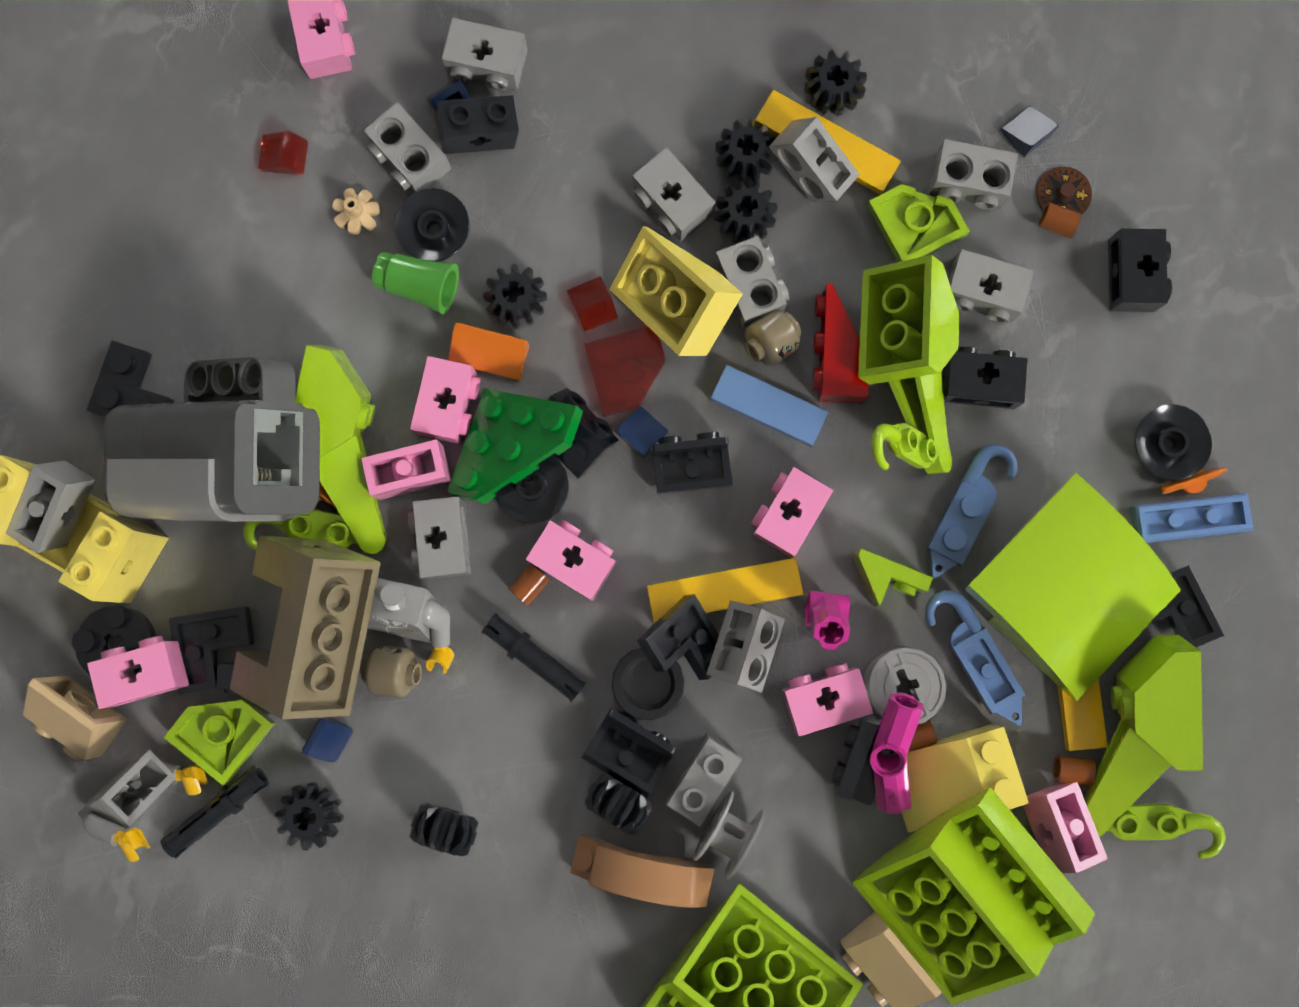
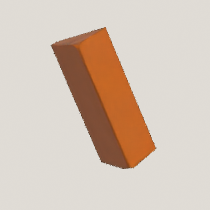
M455 322L448 361L471 365L477 371L520 382L530 346L528 341Z

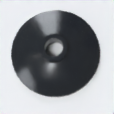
M436 188L420 190L409 196L400 206L395 219L396 236L404 250L414 258L435 262L446 260L455 255L465 244L470 230L469 216L463 203L452 193ZM434 224L440 225L441 230L438 234L432 235L428 232L430 226Z
M1165 405L1152 410L1141 420L1135 434V449L1140 462L1149 472L1162 479L1181 480L1195 475L1206 465L1211 455L1212 437L1208 425L1198 413L1181 405ZM1165 438L1170 439L1173 443L1171 451L1164 448L1163 440Z

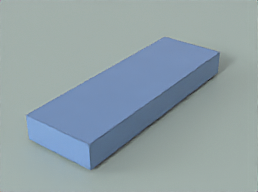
M726 365L710 399L809 447L814 445L828 415V411L729 365Z
M1248 493L1131 507L1133 527L1146 543L1254 531Z

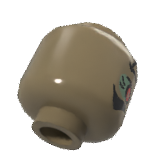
M774 310L759 317L746 327L745 350L752 360L774 366L798 349L801 328L790 313Z
M378 646L365 656L361 666V679L366 684L368 690L375 695L395 698L405 697L411 692L413 686L416 687L420 683L422 677V667L417 663L414 652L403 647Z

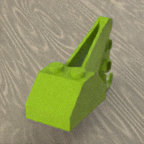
M933 255L863 270L858 378L869 385L889 382L906 423L895 425L879 424L872 433V454L877 465L883 470L889 468V464L886 462L883 454L884 440L887 441L888 449L892 454L918 469H925L929 475L948 473L952 467L941 371L958 350L959 310L944 265Z
M306 345L295 396V403L302 404L305 408L314 409L318 414L320 421L319 481L340 514L313 509L310 513L297 514L292 519L285 521H245L243 537L247 545L254 551H256L258 544L254 536V530L259 524L263 523L274 525L290 538L327 540L344 548L356 543L368 554L380 552L387 543L388 537L378 500L369 494L361 458L367 457L361 433L366 429V426L371 427L375 405L370 404L371 393L341 349L324 345Z
M1155 635L1116 674V686H1111L1110 699L1113 710H1117L1121 720L1096 771L1094 784L1089 787L1084 800L1099 837L1106 831H1110L1121 840H1172L1195 829H1207L1213 835V843L1208 849L1199 851L1197 855L1200 859L1211 858L1219 854L1226 841L1225 830L1217 819L1207 814L1192 813L1168 803L1133 804L1171 765L1177 771L1203 770L1201 651L1180 635Z

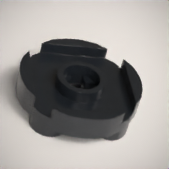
M554 454L538 464L540 468L524 478L525 480H530L532 475L537 476V483L542 486L539 492L534 491L531 496L525 495L526 488L521 486L523 479L516 484L510 482L495 492L500 507L511 518L523 523L545 522L563 508L569 494V480L566 469Z
M123 606L103 607L91 613L82 622L79 631L73 635L72 646L76 650L79 664L88 675L90 673L87 663L102 659L100 653L109 650L108 640L111 636H122L124 641L120 643V647H125L126 652L138 649L139 641L156 637L153 625L143 613ZM141 665L139 668L134 669L135 676L142 672Z

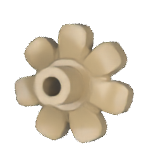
M348 188L343 193L345 200H334L332 208L340 213L335 216L334 221L340 229L347 227L349 234L358 235L361 232V226L367 231H371L376 227V222L371 216H376L380 213V206L377 202H371L373 195L368 190L363 189L357 195L353 188Z

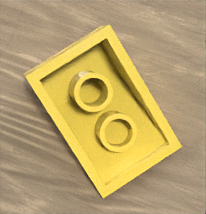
M642 227L609 289L678 356H707L743 295L740 290L718 271L648 227Z
M989 724L937 740L936 744L907 753L912 807L901 813L907 832L917 831L947 810L989 787L994 790L1009 810L1029 804L1003 726Z

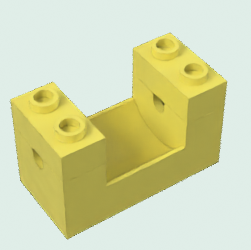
M0 454V544L17 546L61 571L63 574L58 582L91 601L131 603L169 537L135 518L119 515L110 504L90 493L68 546L36 553L5 533L33 465L37 464Z

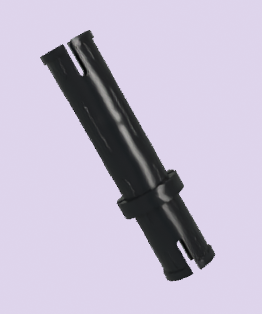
M495 613L487 622L488 625L484 626L481 633L508 652L507 657L511 660L514 658L519 660L567 697L572 703L586 682L582 681L530 641L531 636L528 633L524 632L521 634Z
M253 765L235 782L218 789L217 796L160 840L164 851L170 857L177 859L184 851L226 817L239 813L244 808L245 802L269 785L268 778L259 767Z

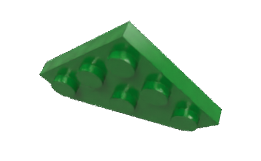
M484 388L446 493L464 500L486 504L496 497L495 492L510 482L518 483L539 469L538 464L552 454L560 455L569 449L576 435L583 410L575 405Z

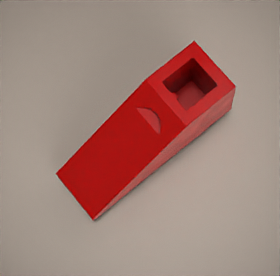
M826 283L822 295H816L815 317L821 318L820 332L815 331L813 353L820 354L819 368L813 369L812 391H818V402L863 404L868 398L869 384L858 378L860 339L833 284Z

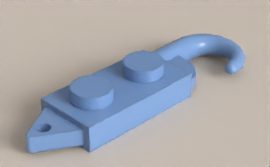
M994 444L981 448L974 456L962 481L958 484L926 547L930 551V568L933 579L956 565H963L996 501L997 493L995 487L987 478L982 476L989 460L996 456L1002 457L1008 463V477L1011 479L1015 477L1018 469L1017 460L1014 453L1007 447ZM936 565L940 566V572L935 570Z
M943 590L935 593L928 600L925 608V616L929 625L934 626L936 624L934 612L938 605L941 603L953 605L962 623L956 626L950 635V649L988 713H996L1015 725L1022 726V697L1026 694L989 632L983 627L971 605L961 594L953 590ZM1013 713L1017 714L1016 719L1012 718Z

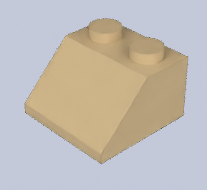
M69 676L33 678L28 684L23 716L34 723L32 725L34 731L46 738L56 739L64 745L63 751L78 761L101 757L128 721L125 716L114 708L98 709L95 695Z
M875 911L840 941L846 950L842 959L856 976L864 972L872 982L867 989L881 1007L888 1003L891 1007H915L937 998L942 993Z

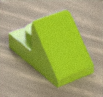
M864 549L856 550L853 556L855 565L874 607L881 605L890 581L894 582V590L914 597L916 592H928L933 580L931 576Z

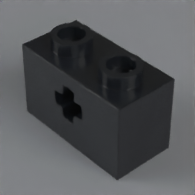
M513 95L438 101L436 121L441 151L444 154L515 148L519 128Z
M1121 228L1108 239L1109 312H1155L1168 303L1172 293V282L1170 278H1167V264L1171 257L1170 242H1166V229Z
M958 347L956 353L943 368L942 386L944 403L1016 409L1025 403L1028 358L1016 357V352L1008 350L993 351V355L978 353V349L974 347ZM981 370L985 371L984 376L990 377V381L986 384L982 382L983 377L977 376V373Z

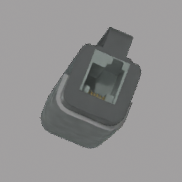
M254 357L198 360L192 362L185 372L184 403L133 404L113 408L106 415L104 423L103 463L105 500L119 515L143 519L228 522L285 521L292 519L297 514L310 513L316 507L319 499L320 421L314 409L305 408L302 404L295 403L296 378L292 365L286 361Z

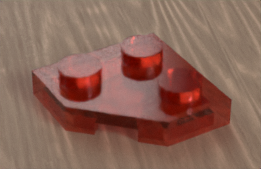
M647 326L584 343L603 416L606 417L639 408L654 380L666 363L660 338Z

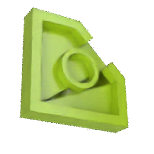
M901 184L869 200L867 204L869 211L898 262L931 255L966 237L970 232L952 199L939 195L933 197L917 192L916 188Z
M247 699L187 707L163 738L223 786L230 782L276 722Z

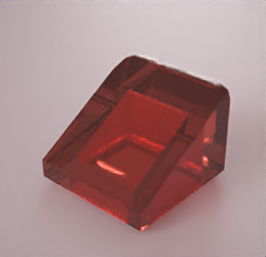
M290 131L264 134L262 136L258 170L290 175L304 174L308 141Z
M601 276L567 290L585 331L594 329L618 317L613 300Z

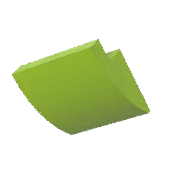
M1077 473L1066 482L965 589L993 615L988 622L1074 701L1079 700L1159 612L1181 591L1166 566L1139 533L1101 494Z
M991 787L952 807L915 831L865 869L852 882L942 991V994L951 1005L1037 978L1054 945L1085 935L1095 916L1090 906Z
M739 883L693 935L640 1007H850L863 984Z

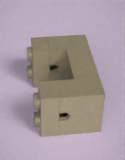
M259 536L252 575L283 589L271 650L237 651L230 690L282 720L350 716L381 562L327 540Z

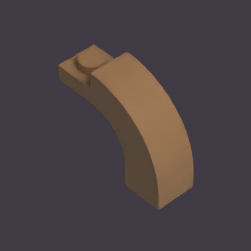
M579 835L570 874L588 880V885L624 897L662 905L700 908L707 907L715 868L685 857H663L622 848L590 835Z

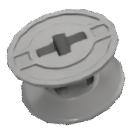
M897 647L884 650L871 660L864 673L863 682L872 710L875 714L882 717L890 693H900L896 689V686L901 684L896 674L898 671L902 679L911 680L912 686L907 687L910 695L923 703L924 708L918 724L925 723L937 714L945 700L947 685L942 668L933 657L919 649Z
M730 791L713 814L692 858L694 861H697L704 854L708 846L724 854L730 859L724 874V878L727 881L732 878L746 858L766 815L765 810H760L749 824L732 815L728 810L734 798L733 791Z

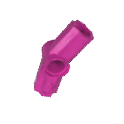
M809 591L803 611L805 626L812 627L813 637L821 643L822 648L836 650L839 645L848 642L850 632L848 620L850 597L848 595Z
M901 692L899 694L890 693L878 731L872 741L870 764L874 774L877 809L885 811L886 814H901L902 811L912 807L907 753L924 705L917 701L914 696ZM891 749L897 754L888 756L883 754L881 750Z

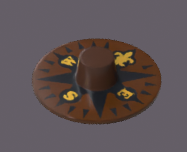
M1057 167L1048 171L1039 181L1037 200L1043 211L1050 202L1082 215L1091 203L1092 189L1088 179L1080 171L1070 167Z

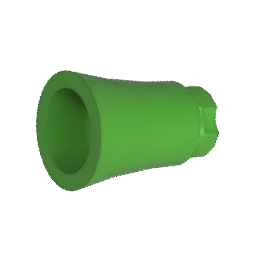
M381 252L372 271V282L376 288L422 304L440 314H445L450 309L459 281V269L456 263L429 261L399 253L393 255Z

